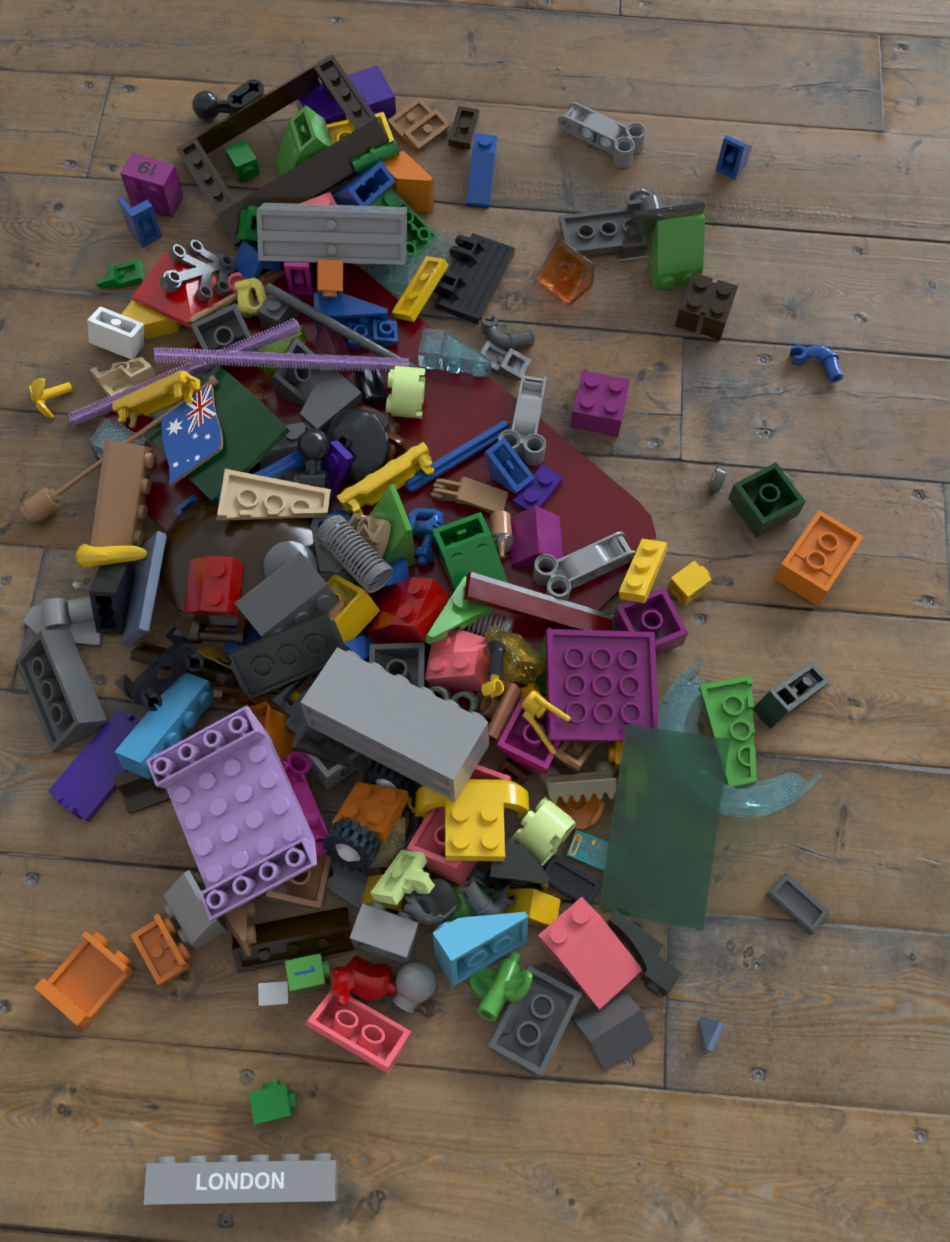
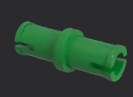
M392 140L390 143L374 149V147L369 149L370 152L351 161L357 174H360V172L369 169L378 162H384L396 155H400L394 140Z

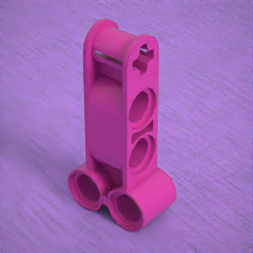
M294 751L289 754L285 761L281 758L280 761L314 836L316 856L322 855L326 857L327 850L323 849L324 841L322 839L326 838L328 831L305 778V775L311 768V761L305 753Z

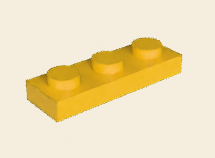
M425 257L392 311L395 318L411 322L416 320L449 266L445 259Z
M641 539L620 587L619 599L646 603L666 555L667 542Z

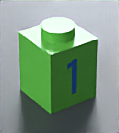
M321 954L285 961L289 991L293 995L328 987L327 979H330L331 973L329 961L323 960Z

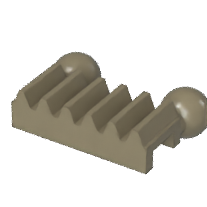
M608 761L598 762L594 766L593 772L560 774L559 770L551 765L546 774L538 773V779L546 787L548 797L551 798L553 803L557 802L559 796H562L564 802L567 803L570 795H573L575 801L579 802L582 794L585 795L587 801H590L592 794H596L598 800H601L604 793H607L609 798L613 799L615 792H617L616 778H614L615 768Z

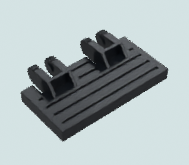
M474 233L470 237L458 235L454 241L457 246L454 245L449 250L450 256L458 261L452 272H444L439 280L440 282H438L433 290L434 293L439 294L435 302V309L479 324L515 254V248Z

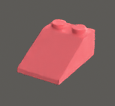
M583 897L579 898L538 935L540 946L599 1011L643 971L602 917Z

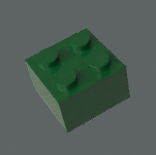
M777 462L735 483L728 497L756 538L797 517L806 502Z

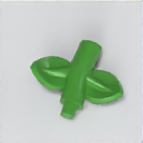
M511 952L508 959L502 960L498 971L486 967L468 978L471 991L477 998L482 1000L477 1013L485 1020L495 1021L507 1000L512 1002L520 1001L530 988L533 975L530 971L521 970L518 964L522 957L516 952Z

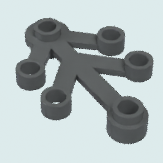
M195 239L191 240L187 246V251L190 255L186 254L185 249L181 245H173L169 251V256L174 261L182 262L193 268L181 272L175 270L166 271L159 281L165 291L174 293L181 286L182 282L201 277L196 296L200 301L207 302L213 295L210 283L212 273L216 272L218 278L213 287L214 292L219 296H225L228 293L230 285L227 282V278L236 269L235 262L229 255L224 253L215 255L205 250L202 243ZM192 256H199L211 263L206 264Z

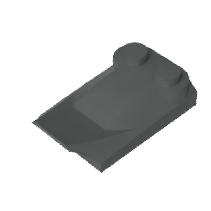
M546 962L538 966H528L527 971H530L533 975L530 988L520 1001L510 1002L488 1046V1049L500 1058L542 1078L582 995L578 991L576 984L566 973Z

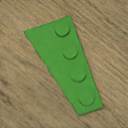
M752 675L702 684L698 688L727 790L753 786L757 782Z

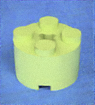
M395 366L394 369L390 370L388 374V387L392 388V394H389V397H387L386 413H391V416L422 419L421 409L424 403L425 377H420V375H425V368Z
M544 797L535 808L536 813L532 810L528 812L520 823L524 828H519L511 838L516 840L517 844L523 845L541 866L555 854L558 846L567 839L576 825L572 817L547 797Z

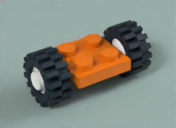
M373 760L366 771L363 782H356L332 821L333 826L323 842V849L327 850L326 855L328 857L332 856L334 863L338 861L341 863L340 867L344 869L347 866L348 871L352 872L354 869L357 872H362V870L367 871L380 851V840L386 841L418 784L416 781Z

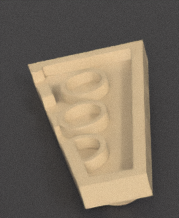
M225 469L216 520L323 518L328 513L331 490Z

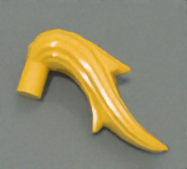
M82 544L76 550L75 558L83 568H91L140 560L147 557L148 553L145 549L137 546L95 547Z

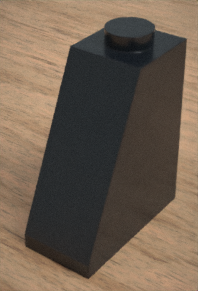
M133 561L101 565L89 589L96 633L123 634L135 575Z

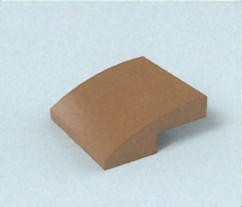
M418 97L387 121L390 130L417 151L451 126L436 108L432 111L421 97Z

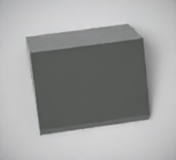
M296 337L292 338L285 351V354L294 353L296 355L297 353L298 356L299 353L301 355L314 354ZM278 365V368L276 367L271 377L276 396L304 406L321 372V367L319 366L318 369L316 366V369H314L313 366V369H311L310 366L308 369L307 366L305 369L304 366L302 369V366H300L299 369L297 365L296 369L295 365L294 368H292V365L291 368H289V365L288 368H286V365L284 368L283 365L281 368Z
M624 989L600 1011L593 1004L571 1018L603 1072L654 1039L642 1010Z

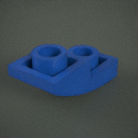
M373 319L371 325L347 323L348 328L382 347L398 343L397 321ZM346 338L347 348L365 349L364 347Z

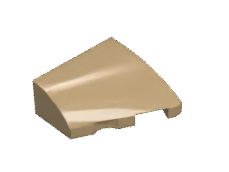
M354 513L348 523L382 558L390 536V522Z

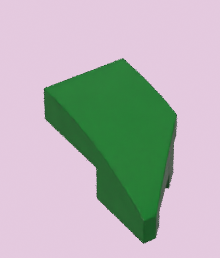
M139 258L119 264L116 267L110 262L107 266L109 271L102 279H97L96 285L101 289H112L142 284L145 280L143 263Z

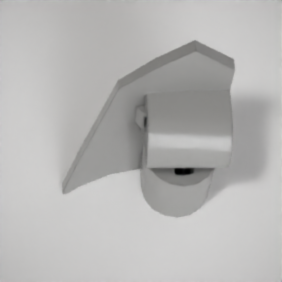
M90 596L69 600L65 598L43 600L41 602L42 605L32 606L23 620L36 634L41 630H69L75 643L101 644V633H96Z

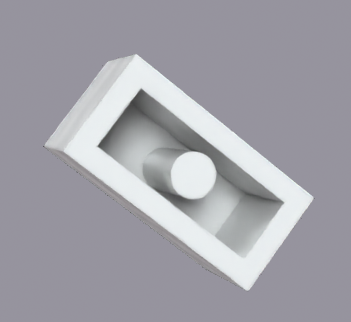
M99 307L87 320L88 338L91 344L129 359H134L144 347V323L103 307Z

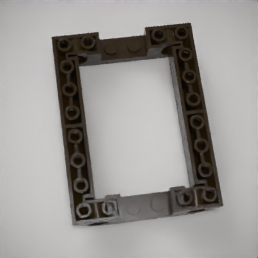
M329 55L180 145L176 150L237 247L243 241L236 239V234L239 231L241 210H247L248 206L260 207L263 203L300 204L321 196L357 174L352 164V159L354 160L370 152L369 149L373 147L377 149L390 142L377 117L334 55ZM320 79L330 99L336 101L347 117L353 132L236 203L207 154L321 86Z

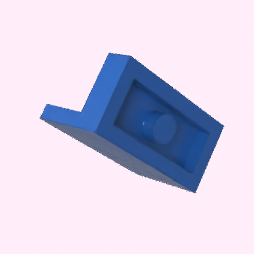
M122 197L118 199L127 228L142 248L162 237L153 206L148 200L130 208Z
M246 240L242 241L234 261L236 269L246 279H258L262 268L279 273L282 263L279 261H258V244Z

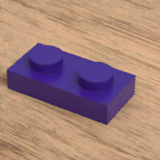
M338 440L330 442L329 452L321 461V471L328 472L332 495L336 494L354 458Z
M542 464L533 475L535 478L525 485L513 499V505L522 511L533 506L542 508L560 486L563 477Z

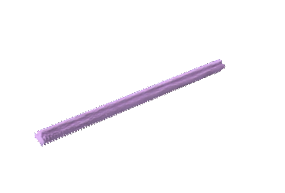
M293 318V322L290 319V323L287 321L288 324L284 322L285 325L281 323L282 327L278 324L279 328L276 326V329L274 327L273 330L270 328V331L267 329V333L264 330L265 334L261 332L262 335L258 333L259 336L255 334L256 338L252 335L253 339L250 336V340L248 338V341L244 339L245 342L241 340L242 343L238 341L239 345L236 343V346L233 344V347L230 345V348L227 346V349L225 347L224 349L228 352L230 350L231 353L232 351L234 353L235 351H243L244 353L247 351L248 354V351L250 353L251 351L254 352L257 348L260 349V347L263 348V346L274 343V340L277 342V339L278 341H280V338L282 340L283 337L285 339L286 336L294 335V332L297 334V331L300 332V327L297 320L295 321ZM199 362L197 365L196 363L187 364L188 366L184 364L185 367L182 366V369L180 367L179 370L176 368V371L173 369L174 372L170 370L171 373L167 371L168 375L164 372L165 376L163 374L162 377L159 375V378L156 376L157 379L153 377L154 380L150 378L151 382L147 380L148 383L145 381V384L143 382L142 385L139 383V386L136 384L137 388L133 386L134 389L130 387L131 390L127 388L128 391L126 389L125 392L122 390V393L119 391L120 395L116 393L117 396L113 394L114 397L112 395L111 398L108 396V399L105 397V400L102 399L103 402L99 400L100 403L96 401L97 404L94 402V405L91 403V406L88 405L89 408L85 406L86 409L82 407L83 410L81 408L80 411L77 409V412L74 410V413L71 412L72 415L68 413L70 423L77 426L85 423V421L87 422L99 417V415H104L110 412V410L113 411V401L177 371H185L194 377L203 373V371L206 372V370L215 368L217 365L215 362L214 365H212V362L211 365H209V362L207 365L206 362L204 365L202 362L201 365H199Z
M154 347V363L155 360L157 363L159 360L160 363H162V360L163 363H165V360L166 363L169 361L172 363L173 360L174 364L176 360V364L178 362L181 364L182 361L183 364H185V361L186 364H188V361L190 364L192 362L195 364L196 361L197 365L199 361V365H201V362L203 365L205 362L206 365L208 362L209 365H211V362L212 365H214V362L216 365L218 362L221 365L222 362L223 366L225 362V366H227V363L229 366L231 363L232 366L234 363L235 366H237V363L240 366L241 363V366L245 364L246 367L248 363V367L250 364L251 367L253 364L254 367H256V364L258 367L259 364L261 367L263 364L264 367L266 364L269 367L270 364V368L273 364L274 368L275 365L277 368L278 365H280V368L282 365L283 368L285 365L286 368H288V365L289 368H291V365L294 368L295 365L296 369L298 365L299 369L300 366H302V369L304 366L305 369L307 366L308 369L310 366L311 369H313V366L314 369H316V366L319 369L320 366L321 370L322 367H324V370L325 367H327V370L329 367L330 370L332 367L333 370L335 367L336 370H338V367L339 370H341V367L344 370L345 367L346 371L347 368L349 371L350 368H352V371L353 368H355V371L356 368H358V371L360 368L361 371L363 368L364 371L366 368L367 371L370 368V372L372 369L373 372L375 369L376 372L378 369L379 372L381 369L382 372H384V369L385 372H387V369L390 372V369H394L395 366L409 367V358L394 359L392 357L391 359L389 357L388 359V357H348L347 355L342 357L341 355L323 356L322 354L317 356V354L301 355L300 353L298 356L297 353L296 355L294 353H280L279 355L278 352L277 354L275 352H264V354L261 352L260 354V352L253 353V351L251 353L248 351L247 354V351L245 353L243 351H235V353L232 351L231 353L230 350L229 352L222 350V353L219 350L218 353V350H209L208 352L207 349L206 352L204 349H199V351L196 349L195 352V349L193 351L186 349L185 351L184 348L183 351L181 348L180 350L173 348V351L172 348L170 350L163 348L162 351L161 347L160 350L158 347L156 349Z

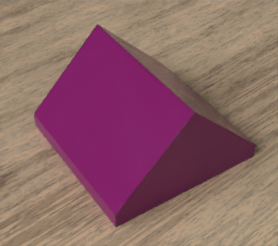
M533 506L511 517L513 541L510 543L512 567L534 566L536 558L543 554H550L557 560L563 557L560 517L538 506Z

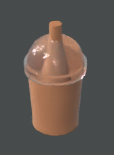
M496 511L490 515V533L499 558L503 559L504 554L509 552L514 545L511 515L506 511Z

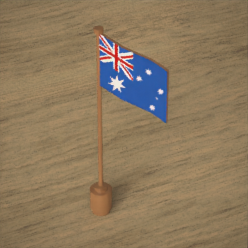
M213 375L209 377V381L202 385L199 390L194 391L192 403L188 404L183 399L124 442L133 443L162 422V441L169 464L170 486H173L223 448L222 429L215 409L213 385L216 386L219 383ZM102 458L59 490L55 491L52 488L49 490L46 487L40 489L25 500L24 505L20 507L23 515L33 524L46 519L61 508L59 503L61 498L59 495L101 466Z

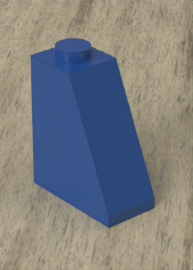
M380 161L344 184L332 197L337 205L368 206L396 180L383 162Z

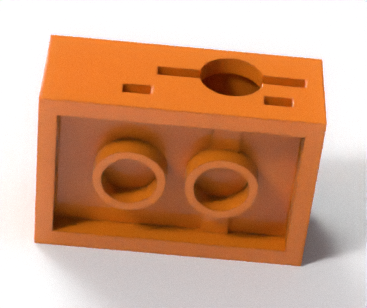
M818 510L781 563L773 579L816 606H819L864 536Z

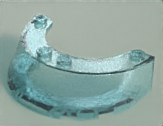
M700 657L672 683L659 708L656 738L659 753L667 772L679 788L690 798L718 813L736 817H758L785 809L812 789L823 776L818 772L807 782L798 773L786 772L772 779L757 780L753 786L735 789L734 786L726 785L722 769L709 757L699 736L698 717L702 700L698 688L699 685L707 684L698 675L704 663V660Z

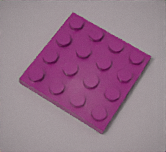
M547 629L545 631L547 702L571 718L570 721H565L547 709L548 741L648 743L660 741L655 632Z

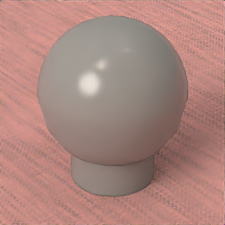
M419 961L409 962L401 967L395 981L397 993L392 1000L393 1003L399 1008L413 1013L417 1004L427 1001L435 991L436 977L433 970L427 964Z

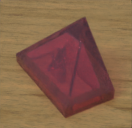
M320 324L313 353L317 354V356L322 354L323 356L341 355L343 357L344 355L346 357L347 355L349 357L350 355L343 336Z

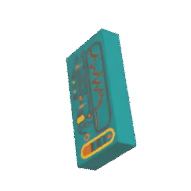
M576 829L566 857L619 879L629 850Z

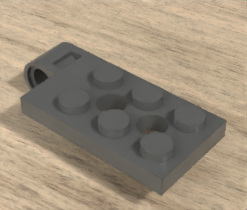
M648 195L639 200L628 201L627 207L559 215L558 222L567 258L645 249L648 242L644 230L656 228L657 221L666 220L660 197ZM611 229L613 233L607 234L603 232V230ZM581 232H588V233L591 234V235H590V236H582L580 233H581Z

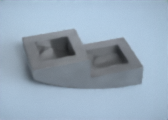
M486 341L475 364L498 375L520 381L522 373L526 371L531 359L511 348L506 352L491 342Z

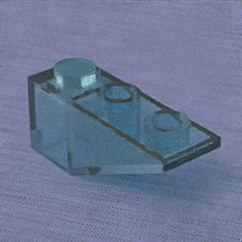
M423 329L418 350L419 366L428 369L448 370L452 373L473 374L477 377H491V359L448 331Z

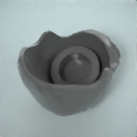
M443 879L431 880L435 886L429 894H419L413 890L411 894L405 895L407 904L404 905V911L409 912L418 923L426 924L427 926L442 924L456 910L458 897L452 886Z

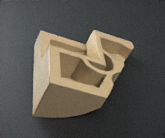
M142 357L134 358L127 362L112 363L111 369L99 372L97 367L90 369L96 382L110 398L111 395L114 397L113 394L117 396L116 393L120 395L119 391L121 393L122 390L125 392V389L128 391L127 388L130 390V387L134 389L133 386L137 388L136 384L138 386L139 383L142 385V382L145 383V381L147 382V380L155 376L152 366Z

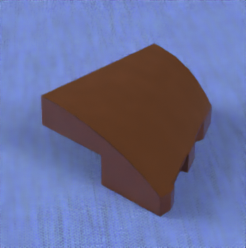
M216 687L213 690V697L218 704H246L248 707L268 701L273 694H278L271 690L249 700L247 693L243 694L242 689L239 687Z

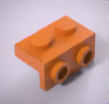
M157 913L153 916L155 920L132 933L131 937L155 982L161 987L191 968L187 960L191 957V954L183 942L178 944L173 934L177 932V929L170 917L164 919L162 915Z

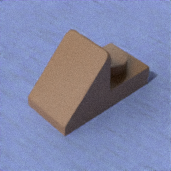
M564 741L554 755V762L572 774L580 773L599 742Z

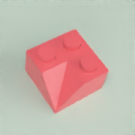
M460 629L449 631L446 638L431 644L425 680L432 687L437 685L447 687L451 694L462 691H482V684L490 681V675H488L489 657L486 651L487 645L490 642L486 637Z

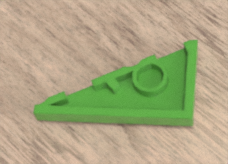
M465 576L428 632L426 643L432 644L433 642L441 641L447 637L449 631L455 628L461 630L473 624L479 618L486 617L492 613V607L464 599Z

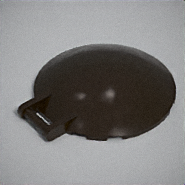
M206 495L199 498L183 510L166 533L167 537L159 575L166 596L179 611L184 613L190 560L203 556L234 557L244 564L240 598H242L266 579L263 572L264 559L269 550L276 544L285 541L298 542L309 548L314 555V536L308 519L216 520L219 502L214 504ZM240 609L238 618L187 615L192 619L190 642L192 644H202V642H234L236 645L245 646L248 642L251 623ZM205 627L236 628V631H205Z

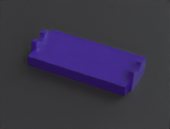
M117 709L48 790L55 797L54 800L80 820L84 818L89 822L117 789L114 776L128 772V770L123 769L115 751L140 720L129 712L124 714Z

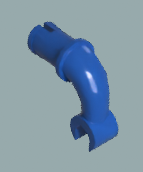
M798 344L791 348L789 356L798 355L794 356L793 365H802L805 359L816 358L820 360V365L824 366L830 383H836L843 379L844 375L838 362L839 355L828 347L821 345L805 347Z

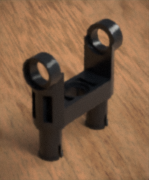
M175 626L166 635L173 645L136 680L132 681L124 674L114 682L131 700L133 699L138 705L145 706L149 711L158 710L154 706L155 704L159 707L162 706L160 695L186 670L196 672L199 671L196 665L202 668L204 664L203 658L198 655L196 647ZM168 666L170 668L169 676L165 679H158L157 671L159 668Z

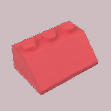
M331 991L306 1022V1026L313 1032L389 1075L400 1058L411 1034V1031L351 996H349L345 1007L339 1006L337 997L331 994Z

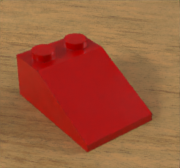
M411 577L386 587L377 605L380 612L369 623L365 634L373 637L426 643L428 632L446 606L450 596L434 579Z

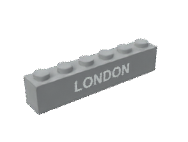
M331 1153L312 1154V1160L300 1161V1154H281V1161H269V1155H250V1162H238V1155H219V1162H206L207 1156H188L187 1163H175L176 1156L156 1157V1163H146L143 1205L338 1201V1160H331Z

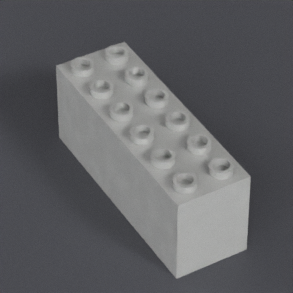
M263 203L257 209L258 261L317 262L318 259L343 260V263L405 265L407 257V207Z
M336 648L300 702L309 727L454 802L457 801L489 746L488 721L477 712L469 713L461 709L453 700H443L435 696L426 687L419 688L410 684L409 680L399 674L394 676L386 672L381 665L375 662L370 664L350 650L344 651Z

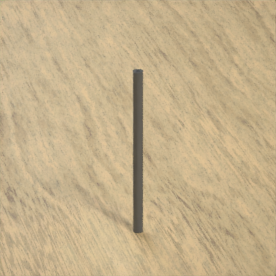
M267 284L265 292L379 357L401 359L398 355L273 284ZM409 362V367L419 368Z

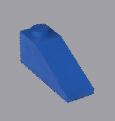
M475 133L467 206L489 208L497 157V135Z
M321 292L314 293V308L347 326V323L371 325L373 319L388 320L387 309L344 293H337V297H323ZM315 320L317 331L332 330Z

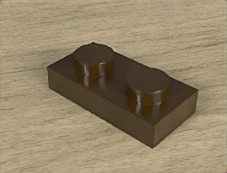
M458 106L449 135L448 146L470 150L480 117V110Z

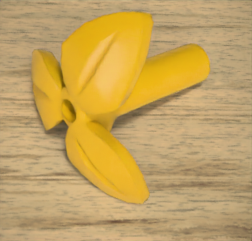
M36 379L29 385V394L32 402L36 404L37 409L44 416L53 419L55 416L45 406L46 400L72 392V386L67 382L44 390L45 379Z

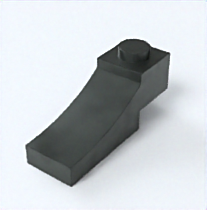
M615 910L606 924L624 940L636 956L643 969L644 974L641 979L646 982L644 986L657 996L660 993L666 996L682 973L658 956V953L664 946L662 943Z

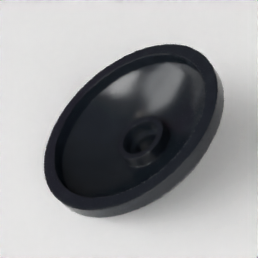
M360 408L347 409L335 415L325 426L323 433L328 437L329 443L338 440L343 445L346 439L347 443L344 447L354 457L341 483L357 484L368 474H373L382 467L388 452V435L384 424L376 415Z

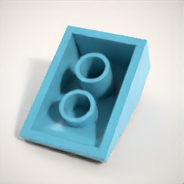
M525 912L462 917L439 925L433 932L435 960L453 987L511 952L526 945L528 916Z

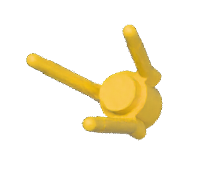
M533 690L521 704V707L526 710L522 716L530 722L549 751L555 754V748L548 741V737L534 717L537 716L541 719L548 709L565 721H570L571 718L547 702V699L536 690Z

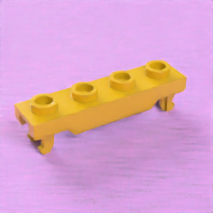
M180 370L113 401L112 409L119 414V423H124L126 417H129L131 420L129 427L135 428L137 417L140 415L150 416L179 403L183 399L188 404L192 403V395L194 391L199 390L200 380Z
M424 442L411 447L405 454L389 461L384 467L373 474H368L363 480L352 487L344 489L341 494L337 495L342 509L348 514L358 513L363 515L360 507L364 505L372 506L378 502L389 485L395 484L396 489H399L405 485L406 480L415 476L416 472L421 469L426 474L432 475L435 470L433 467H430L432 466V459L429 456L428 447Z

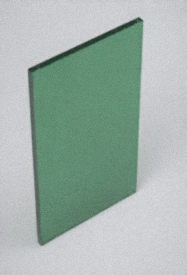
M633 723L626 724L599 911L613 913L617 910L625 916L703 930L730 739L634 725Z

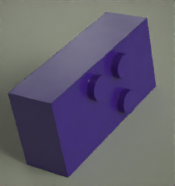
M378 65L348 75L374 114L384 112L386 119L396 114L395 95ZM323 84L297 100L298 112L304 106H307L324 118L326 125L348 120L336 101L330 99Z

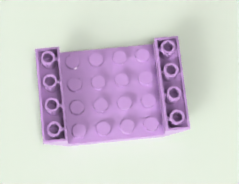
M248 706L237 710L146 760L155 785L167 789L206 886V889L201 891L199 895L210 921L317 865L314 836L270 736Z

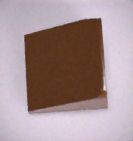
M510 757L505 759L497 769V772L511 776V780L520 786L531 775L527 769L519 766Z

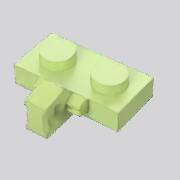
M401 849L370 892L374 900L397 905L405 893L411 894L413 890L419 894H429L435 884L431 881L429 874L422 870L428 862L424 853Z

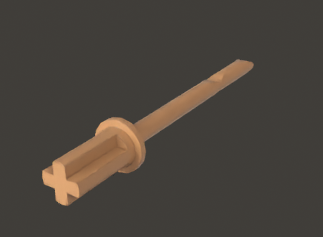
M281 268L279 273L269 270L259 275L258 280L266 288L268 283L273 284L286 273ZM238 292L212 305L211 308L194 314L187 322L194 323L207 317L213 311L237 300Z

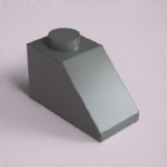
M285 291V292H287L288 294H290V295L296 297L297 299H299V300H301V301H303L304 303L307 304V301L301 299L300 297H298V296H296V295H294V294H292V293H290V292H288V291ZM269 295L257 310L261 328L266 331L267 329L270 331V328L273 330V327L276 329V326L279 328L278 324L282 327L281 323L285 325L284 322L288 324L287 321L290 323V319L293 322V318L296 320L301 313L272 295Z

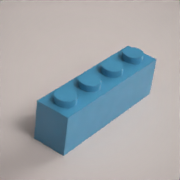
M184 672L162 694V706L159 707L155 704L154 706L158 710L148 711L116 749L115 754L123 769L150 780L152 775L146 760L179 743L187 732L195 726L203 712L211 706L214 697L208 680Z

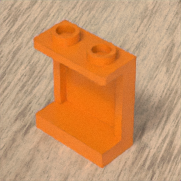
M85 930L82 933L83 941L48 980L42 978L34 987L73 1023L86 1029L134 972L128 966L131 960L119 950L115 953L109 950L106 946L110 942L97 931L92 935Z

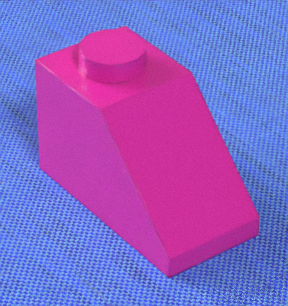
M285 261L284 268L289 292L294 295L314 296L316 275L314 262Z

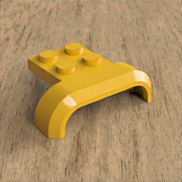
M469 779L457 801L454 802L422 786L417 790L415 796V816L425 817L429 810L445 807V861H504V808L513 809L518 813V818H524L529 812V794L526 789L513 781Z

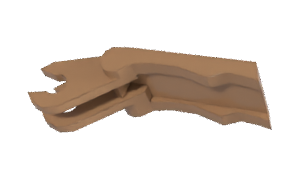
M461 477L459 482L436 479V483L433 485L435 488L431 492V496L436 500L455 501L458 504L477 507L488 513L504 511L509 496L507 491L466 477Z

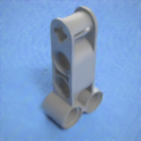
M577 102L570 103L567 112L558 118V125L563 131L613 155V164L618 168L629 167L633 161V154L640 153L644 148L646 128L641 123L633 122L625 126Z
M522 373L512 430H505L500 433L498 441L505 437L517 455L522 457L527 465L537 466L545 458L546 441L543 436L537 433L547 376L537 378L525 376V373Z
M622 531L617 532L558 560L550 554L538 556L534 564L533 579L538 585L547 586V595L568 601L571 589L625 565L634 558L636 552L631 550L625 541V534ZM540 568H548L551 572H542ZM553 589H560V590H562L564 593H563V594H556V593H554L552 590H553Z

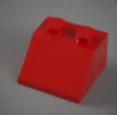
M203 556L190 560L184 614L238 618L239 608L235 602L240 599L244 564L234 557Z

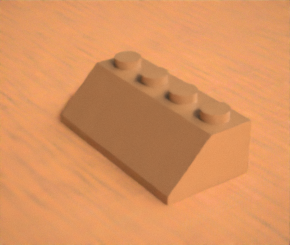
M105 439L91 546L139 547L142 545L144 540L142 523L146 519L148 512L147 505H145L146 494L148 495L151 489L149 472L153 468L155 461L154 453H152L153 448Z

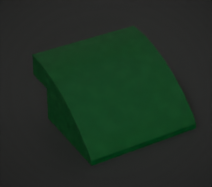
M219 365L200 382V387L207 383L212 375L219 383L216 386L213 385L215 409L222 429L223 448L186 476L214 504L218 502L217 493L222 489L225 469L248 473L290 432L264 404ZM162 422L149 430L145 436L166 456L162 441Z

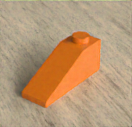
M318 259L316 265L317 292H321L323 297H337V293H342L343 260Z

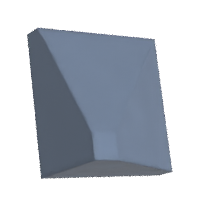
M704 1017L700 1018L699 1030L703 1053L707 1054L714 1050L724 1028L723 1023Z

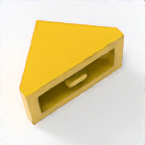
M534 888L507 890V897L517 895V900L514 905L506 907L502 914L525 912L528 916V924L548 927L558 918L561 899Z

